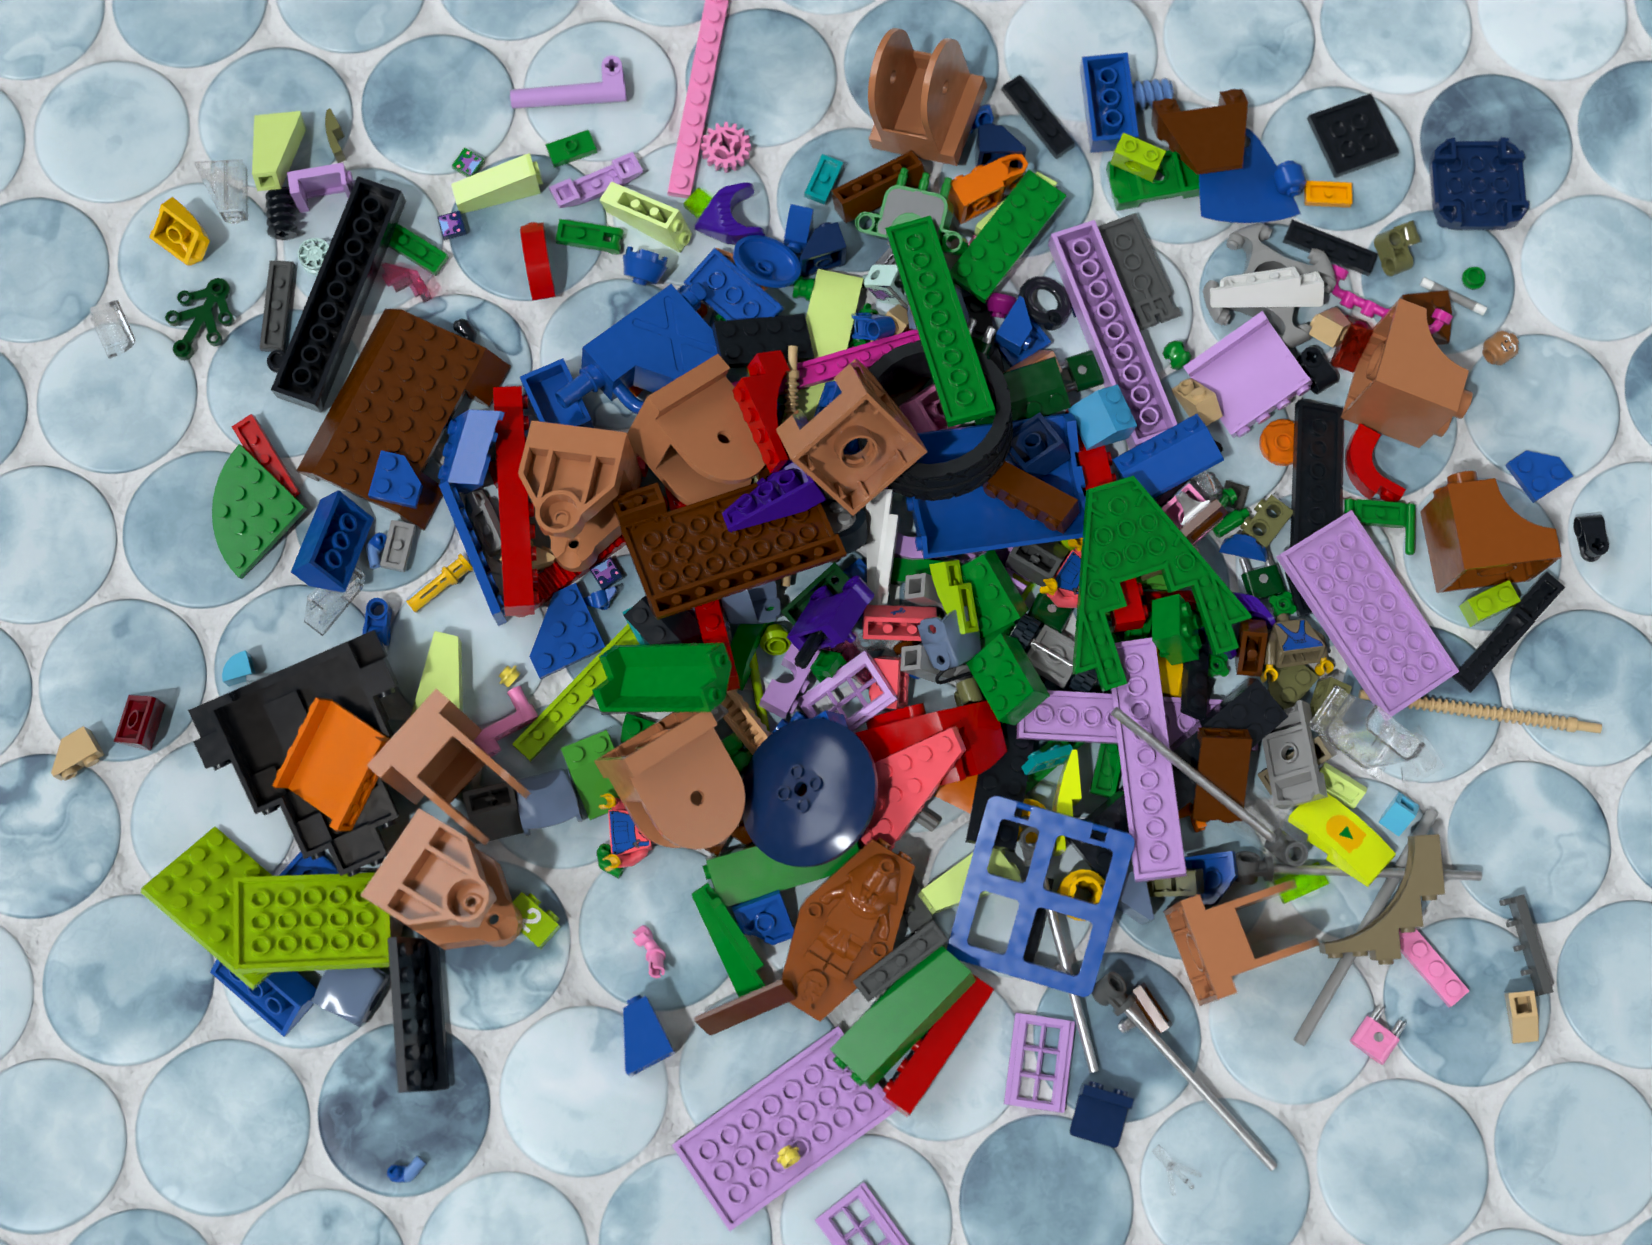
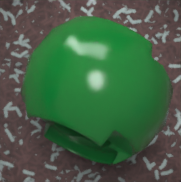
M1180 340L1169 342L1164 347L1162 353L1165 359L1171 361L1170 365L1174 370L1183 369V366L1188 364L1192 358L1189 350L1187 352L1184 350L1183 342Z

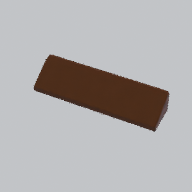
M780 979L696 1016L694 1020L708 1035H714L796 999V994L791 981Z

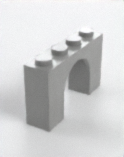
M922 573L906 576L904 599L922 607H936L937 617L943 619L947 613L937 595L932 575ZM924 646L902 647L900 671L936 683L935 677L940 670L933 667ZM955 668L945 671L939 677V681L954 677Z

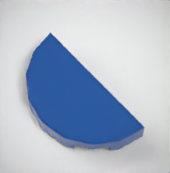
M1235 534L1232 538L1224 539L1219 551L1266 562L1268 558L1265 547L1262 548L1256 543L1255 538L1242 534Z

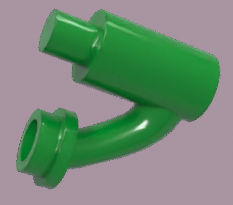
M1225 488L1221 491L1223 496L1219 502L1222 506L1226 508L1227 504L1233 505L1234 501L1237 500L1234 490L1232 488ZM1246 508L1240 511L1233 510L1223 517V520L1212 531L1218 538H1221L1241 526L1244 519L1250 516L1249 511Z

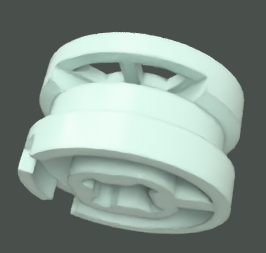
M320 238L307 239L298 249V258L303 268L309 274L316 276L329 248V245Z

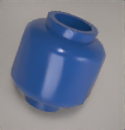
M1292 160L1279 164L1273 174L1277 191L1288 197L1299 195L1307 183L1303 167Z

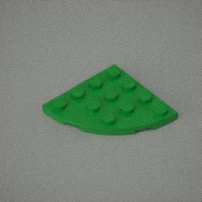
M240 444L231 453L218 477L212 502V524L215 539L224 560L235 575L243 579L307 508Z

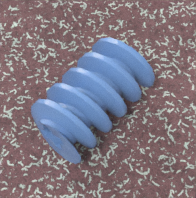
M1163 78L1161 82L1158 79H1154L1152 83L1149 80H1144L1143 84L1137 80L1132 85L1135 110L1138 103H1140L1142 110L1145 109L1146 103H1149L1152 109V101L1173 98L1172 82L1166 78Z

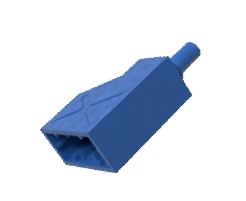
M670 284L583 346L582 363L579 370L580 375L555 393V397L560 405L567 409L589 392L597 393L601 389L611 402L618 398L626 408L638 414L644 401L636 398L629 388L636 386L654 393L717 355L713 330L676 288Z

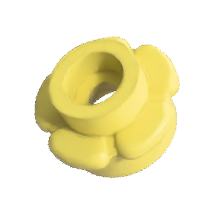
M514 665L512 668L506 666L499 674L501 678L500 685L503 683L506 687H509L521 674L516 669L517 666Z
M791 1145L782 1148L778 1152L777 1162L784 1169L791 1167L801 1158L798 1153L799 1148H792Z

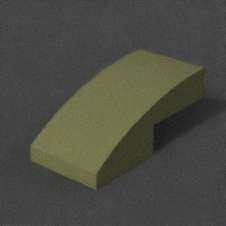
M331 108L326 110L325 115L327 139L337 163H341L346 158L337 141L344 138V134Z

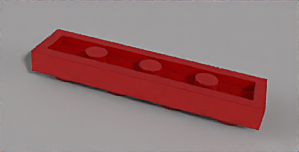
M250 414L233 425L232 429L243 447L295 497L301 494L256 417Z

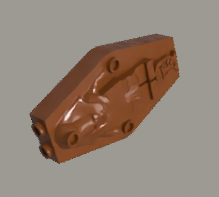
M878 838L877 841L870 839L810 893L800 906L781 980L792 982L796 999L789 1003L819 1022L857 989L853 983L854 980L893 951L915 865L910 863L913 858L902 851H899L897 855L889 850L891 845L881 838Z

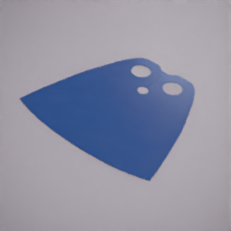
M1246 128L1245 135L1249 137L1251 144L1249 147H1244L1243 168L1199 174L1200 211L1203 218L1233 223H1260L1283 220L1301 214L1294 197H1288L1277 191L1273 178L1277 165L1259 138L1248 128Z

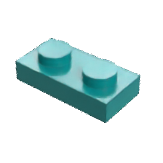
M822 154L804 192V197L826 205L831 190H833L843 168V162Z
M1071 744L1063 747L1055 745L1043 753L1040 750L1033 752L1027 757L1028 761L1021 768L1025 775H1030L1062 765L1067 761L1073 748Z

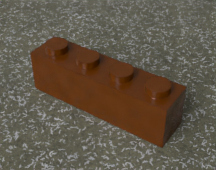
M911 150L831 190L835 211L847 224L855 220L860 213L870 212L882 206L886 191L897 184L901 168L908 169L906 187L918 188L924 173L923 163Z
M1004 461L1003 465L991 479L989 478L983 484V490L986 495L991 498L1000 499L1011 509L1016 508L1024 512L1032 520L1037 519L1052 531L1057 530L1064 534L1080 513L1078 499Z

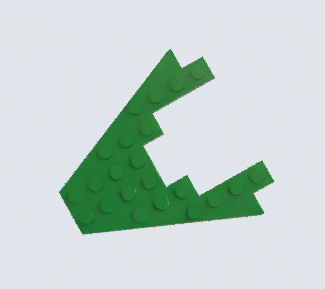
M1135 476L1086 490L1072 672L1075 675L1095 668L1102 692L1128 684L1105 616L1107 612L1127 606L1120 586L1121 582L1161 570L1168 593L1191 586L1213 656L1239 648L1231 624L1252 618L1248 610Z

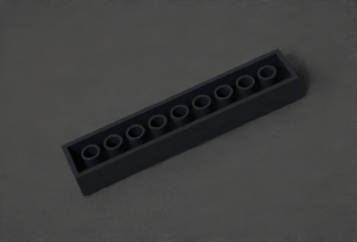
M357 176L272 385L271 391L277 398L322 413L405 206L406 199L401 190Z
M1249 678L1206 715V718L1200 720L1170 746V750L1197 771L1200 743L1197 738L1198 727L1248 729L1252 738V749L1289 716L1258 679ZM1172 764L1179 812L1194 799L1196 782ZM1124 787L1119 789L1085 820L1129 833ZM1092 829L1090 837L1105 841L1107 833ZM1065 837L1095 873L1101 877L1108 873L1113 856L1112 850Z

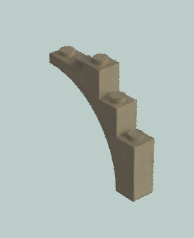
M1439 834L1408 836V855L1404 876L1394 898L1386 909L1374 921L1358 932L1338 940L1320 943V953L1328 954V958H1342L1343 953L1352 952L1353 956H1368L1369 951L1370 960H1378V965L1394 964L1393 959H1401L1399 928L1400 933L1416 932L1415 927H1423L1421 896L1422 901L1437 900V895L1445 894Z

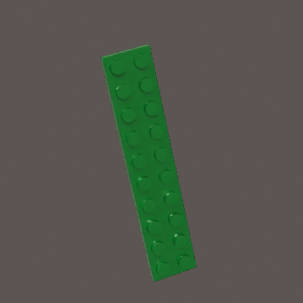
M931 215L886 227V235L947 426L952 427L996 415Z

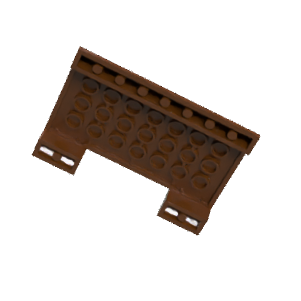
M385 309L296 471L316 481L324 480L399 515L404 522L415 524L417 528L424 531L443 494L439 483L425 475L423 471L465 393H467L469 399L490 408L494 400L493 387H501L511 366L487 348L404 310ZM381 450L404 455L423 487L416 509L368 497Z
M765 464L756 476L759 481L762 477L764 479L768 478L772 473L769 472ZM658 483L620 494L612 500L623 538L651 611L657 620L846 557L847 553L839 535H834L821 503L801 513L729 532L722 513L743 494H750L758 486L757 483L669 512L666 510L665 500Z

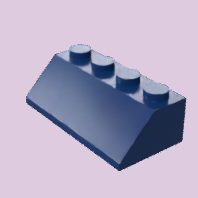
M1128 52L1082 57L1080 75L1090 153L1114 151L1123 132L1137 139L1139 138Z
M1195 414L1112 460L1121 479L1135 476L1151 497L1155 498L1224 461V458L1208 428L1199 415Z
M339 490L320 499L291 573L308 586L345 592L374 518Z
M216 959L210 971L213 976L283 1037L293 1029L313 1005L311 999L315 996L316 988L296 971L273 972L254 990L240 980L218 959Z

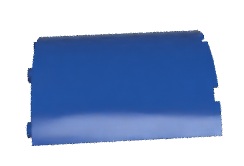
M1072 413L1044 416L1064 441L1071 459L1040 480L1078 499L1080 513L1064 534L1057 530L1052 531L1048 529L1044 523L1037 519L1032 520L1028 518L1024 512L1016 508H1009L998 498L989 497L984 492L983 485L967 494L945 500L928 501L915 499V497H906L907 510L912 511L917 537H915L916 550L921 551L923 558L929 559L1083 538L1086 496H1084L1082 488H1085L1086 484L1082 466H1078L1077 458L1075 457V453L1079 452L1077 422ZM1029 419L1014 420L1013 430ZM993 423L917 433L928 452L915 463H943L963 456L973 450L985 438ZM1008 453L1005 461L1017 467Z

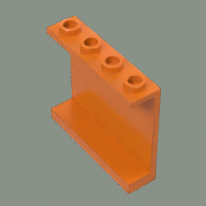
M316 697L309 707V712L303 724L298 729L293 745L288 749L287 757L282 767L278 770L272 786L290 789L332 819L330 827L334 830L352 831L379 778L367 765L390 738L334 700Z

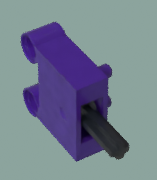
M857 575L850 578L843 585V593L834 595L827 586H822L811 595L809 603L787 636L799 650L795 657V666L805 669L818 649L829 646L835 648L839 643L845 642V640L849 643H853L856 640V635L852 632V629L866 606L875 596L874 592L860 576Z

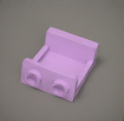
M344 163L287 172L290 194L300 213L309 211L308 198L343 192L349 198L355 184L351 171L346 170Z

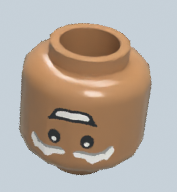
M1498 331L1483 343L1482 354L1490 364L1504 365L1518 354L1519 341L1513 333Z

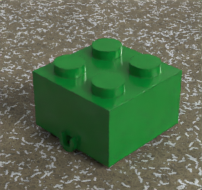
M1180 594L1152 600V642L1160 650V657L1166 658L1171 665L1198 660L1199 649H1201L1198 629L1201 628V621L1199 616L1195 615L1191 610L1190 604L1185 602Z

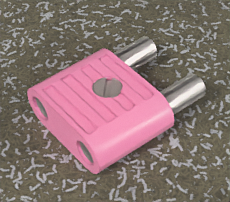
M1378 1005L1370 1017H1365L1350 1039V1042L1373 1060L1383 1065L1400 1041L1398 1037L1406 1024L1398 1020L1391 1032L1378 1023V1020L1384 1013L1385 1008Z

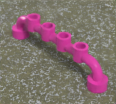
M1332 264L1336 285L1331 292L1334 296L1341 299L1340 305L1351 310L1354 305L1362 308L1360 313L1369 318H1373L1374 314L1383 317L1390 310L1370 300L1358 297L1349 291L1342 290L1338 284L1339 280L1345 281L1349 272ZM1436 308L1431 316L1435 321L1433 324L1428 325L1430 333H1436L1444 324L1449 325L1453 316Z

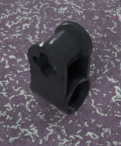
M1308 347L1296 358L1307 376L1311 378L1313 384L1310 385V390L1314 394L1318 395L1338 382L1337 374L1317 348Z
M1601 514L1575 517L1573 528L1577 537L1580 555L1587 562H1595L1609 549L1604 518Z

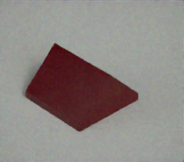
M128 695L113 742L151 751L166 704L153 696Z

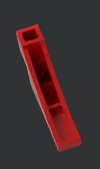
M781 350L757 353L747 366L750 376L742 377L732 390L734 398L743 413V418L752 433L753 440L760 450L763 462L770 473L779 472L788 460L782 441L776 431L778 428L777 399L782 380L790 371Z

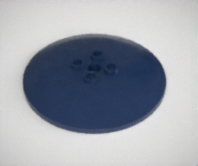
M821 718L802 719L779 728L762 742L747 765L742 780L745 790V806L742 819L746 831L754 844L765 855L777 862L788 866L806 868L823 865L837 859L853 847L861 838L875 810L878 795V778L870 751L853 731L831 720ZM802 784H806V794L799 796V787Z

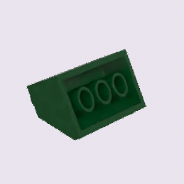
M1055 356L1003 373L1008 385L1007 388L1010 391L1013 421L1032 418L1039 412L1042 416H1046L1071 408ZM995 415L975 420L976 425L991 424L994 421Z

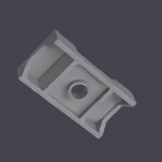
M1303 700L1296 701L1294 707L1284 709L1289 717L1262 739L1274 806L1283 810L1328 797L1324 774L1319 772L1311 733L1314 723L1310 704ZM1293 747L1295 754L1292 759L1287 760L1285 757L1286 751Z

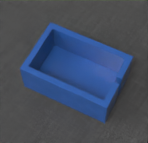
M564 358L520 376L521 383L538 421L594 428L582 398L565 409L555 397V393L573 380Z

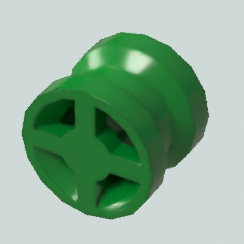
M799 276L794 284L792 298L798 299L802 297L806 301H810L815 279L810 278L807 280Z

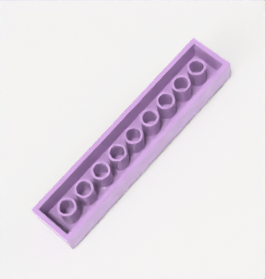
M1095 220L1052 233L1048 247L1066 292L1069 295L1088 347L1095 355L1104 378V387L1119 386L1136 421L1137 427L1130 437L1126 439L1129 449H1132L1177 425V421Z

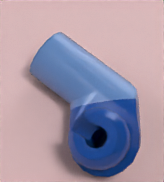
M379 532L375 534L366 545L365 550L371 569L381 567L379 554L384 549L387 539L384 533Z
M416 1156L408 1166H390L387 1170V1176L395 1183L411 1182L426 1165V1162L419 1156Z

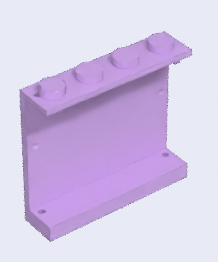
M1263 311L1183 366L1192 379L1216 394L1223 416L1219 419L1233 438L1246 435L1251 430L1249 427L1256 422L1258 424L1265 422L1271 416L1269 413L1275 409L1281 410L1291 403L1290 399L1295 395L1302 396L1310 390V385L1313 384L1311 378L1307 376L1272 327Z

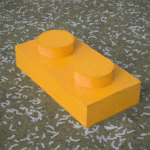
M1307 181L1304 187V206L1350 208L1352 205V183Z

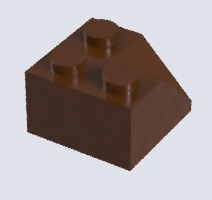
M1448 290L1405 294L1400 297L1403 300L1426 308L1428 325L1433 324L1435 321L1431 316L1436 308L1452 315ZM1451 322L1449 325L1444 324L1439 331L1431 334L1437 345L1449 344Z

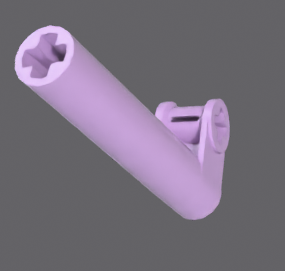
M616 56L604 58L601 65L602 82L510 90L512 108L627 101L621 60Z

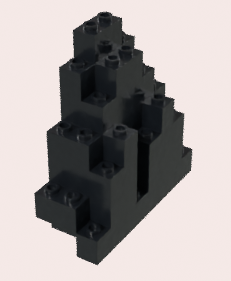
M376 629L188 710L200 736L199 739L193 742L205 769L213 767L214 771L232 763L254 813L262 812L263 816L281 807L303 858L311 857L312 860L318 859L326 855L325 850L328 849L340 876L345 874L348 877L354 876L362 872L361 867L369 863L372 867L381 864L385 859L384 857L388 855L389 851L378 826H381L382 829L390 827L397 823L395 819L400 816L389 792V784L380 777L378 778L352 831L334 830L330 827L332 819L290 789L275 788L272 785L278 770L282 767L287 757L288 749L293 745L298 729L303 724L309 712V707L316 697L332 699L391 739L394 736L388 723V715L380 698L394 693V687L398 685V682Z

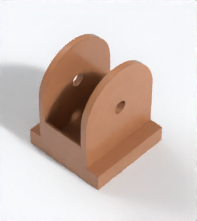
M892 28L883 36L873 59L868 85V105L874 122L869 142L873 149L902 155L912 150L921 159L954 166L958 165L987 84L983 76L970 74L962 48L957 40L951 38L941 40L933 54L915 51L907 32L903 29Z
M719 354L647 396L627 432L636 458L640 456L672 495L685 505L751 484L752 478L765 466L760 450L754 442L749 426L745 422L738 402L734 398L732 391L734 386L726 378L730 367Z
M437 689L430 694L367 765L377 776L415 805L426 795L484 845L490 839L451 805L452 801L486 764L525 799L531 794L473 743L482 730Z
M672 712L594 760L603 778H609L638 830L655 844L669 848H709L728 838L742 818L745 806L744 785L738 770L714 729L718 724L711 712Z
M1295 880L1269 887L1205 910L1199 894L1182 900L1163 911L1199 1006L1237 993L1232 980L1233 976L1320 945L1318 938H1314L1254 959L1240 923L1237 910L1297 888Z

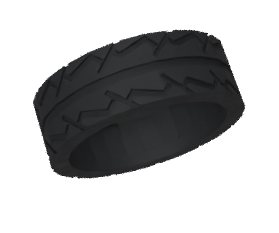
M920 340L894 348L868 369L889 396L910 382L932 377ZM975 348L996 411L992 427L985 438L973 450L959 458L943 463H914L887 486L893 492L909 498L915 497V499L928 501L951 499L954 496L956 498L972 492L986 483L1003 465L1009 453L1013 437L1010 391L1007 388L1008 385L1002 371L991 359H987V355ZM857 438L861 451L867 445V438Z

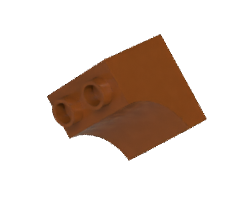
M1463 471L1448 476V484L1445 487L1434 490V498L1420 511L1436 593L1496 586L1510 580L1511 584L1529 582L1562 557L1556 529L1536 525L1518 515L1507 504L1500 493L1496 478L1478 480L1476 471Z

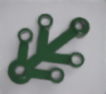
M212 279L204 289L191 293L183 290L177 295V300L184 307L190 306L194 301L206 299L203 305L182 312L170 310L166 313L165 319L171 326H178L181 322L194 319L183 339L178 340L173 345V353L178 359L188 360L193 356L194 348L191 344L204 323L208 331L206 339L209 344L219 346L222 343V336L217 330L212 313L216 302L220 310L218 315L220 323L226 327L234 323V317L229 311L226 301L230 293V286L224 279ZM217 286H221L219 291H214ZM184 296H189L187 301H182ZM172 316H177L175 321H170ZM224 316H230L228 321H223ZM212 336H218L216 341H211ZM180 346H186L183 351H178Z

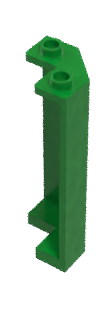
M724 643L614 645L599 656L607 679L592 691L600 712H711L725 700L732 665Z

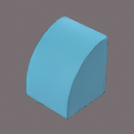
M246 650L236 653L229 658L222 672V680L227 686H233L257 678L252 657Z
M1398 792L1378 823L1397 836H1400L1416 817L1420 806Z

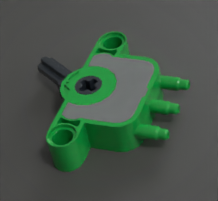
M901 168L897 184L890 187L884 195L880 214L862 212L856 217L855 226L858 231L871 237L888 240L886 227L931 215L943 253L960 256L968 248V241L964 236L949 230L954 212L953 205L948 200L952 179L949 177H945L940 194L927 191L930 174L926 172L923 173L920 179L918 189L906 187L908 169ZM868 219H872L871 227L865 229V222ZM959 238V246L952 249L951 242ZM891 247L874 265H893L895 263Z

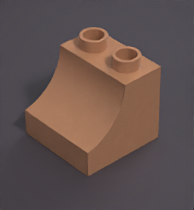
M1399 298L1367 334L1362 343L1341 418L1357 425L1361 423L1375 432L1420 448L1433 435L1442 437L1446 433L1452 417L1462 419L1471 404L1473 396L1471 391L1464 389L1469 370L1454 363L1439 349L1428 327L1426 308Z

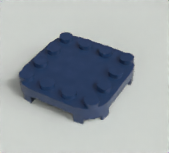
M1454 137L1446 139L1445 142L1440 144L1433 152L1429 163L1432 208L1437 224L1442 228L1453 230H1505L1516 227L1529 209V201H1526L1523 172L1525 155L1523 150L1520 151L1514 144L1509 142V138L1500 137L1498 141H1455Z

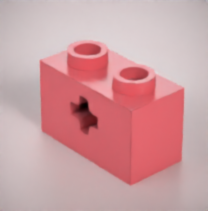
M874 657L873 660L898 698L887 708L900 709L908 707L909 674L900 671L901 657ZM876 682L869 689L871 701L883 693Z

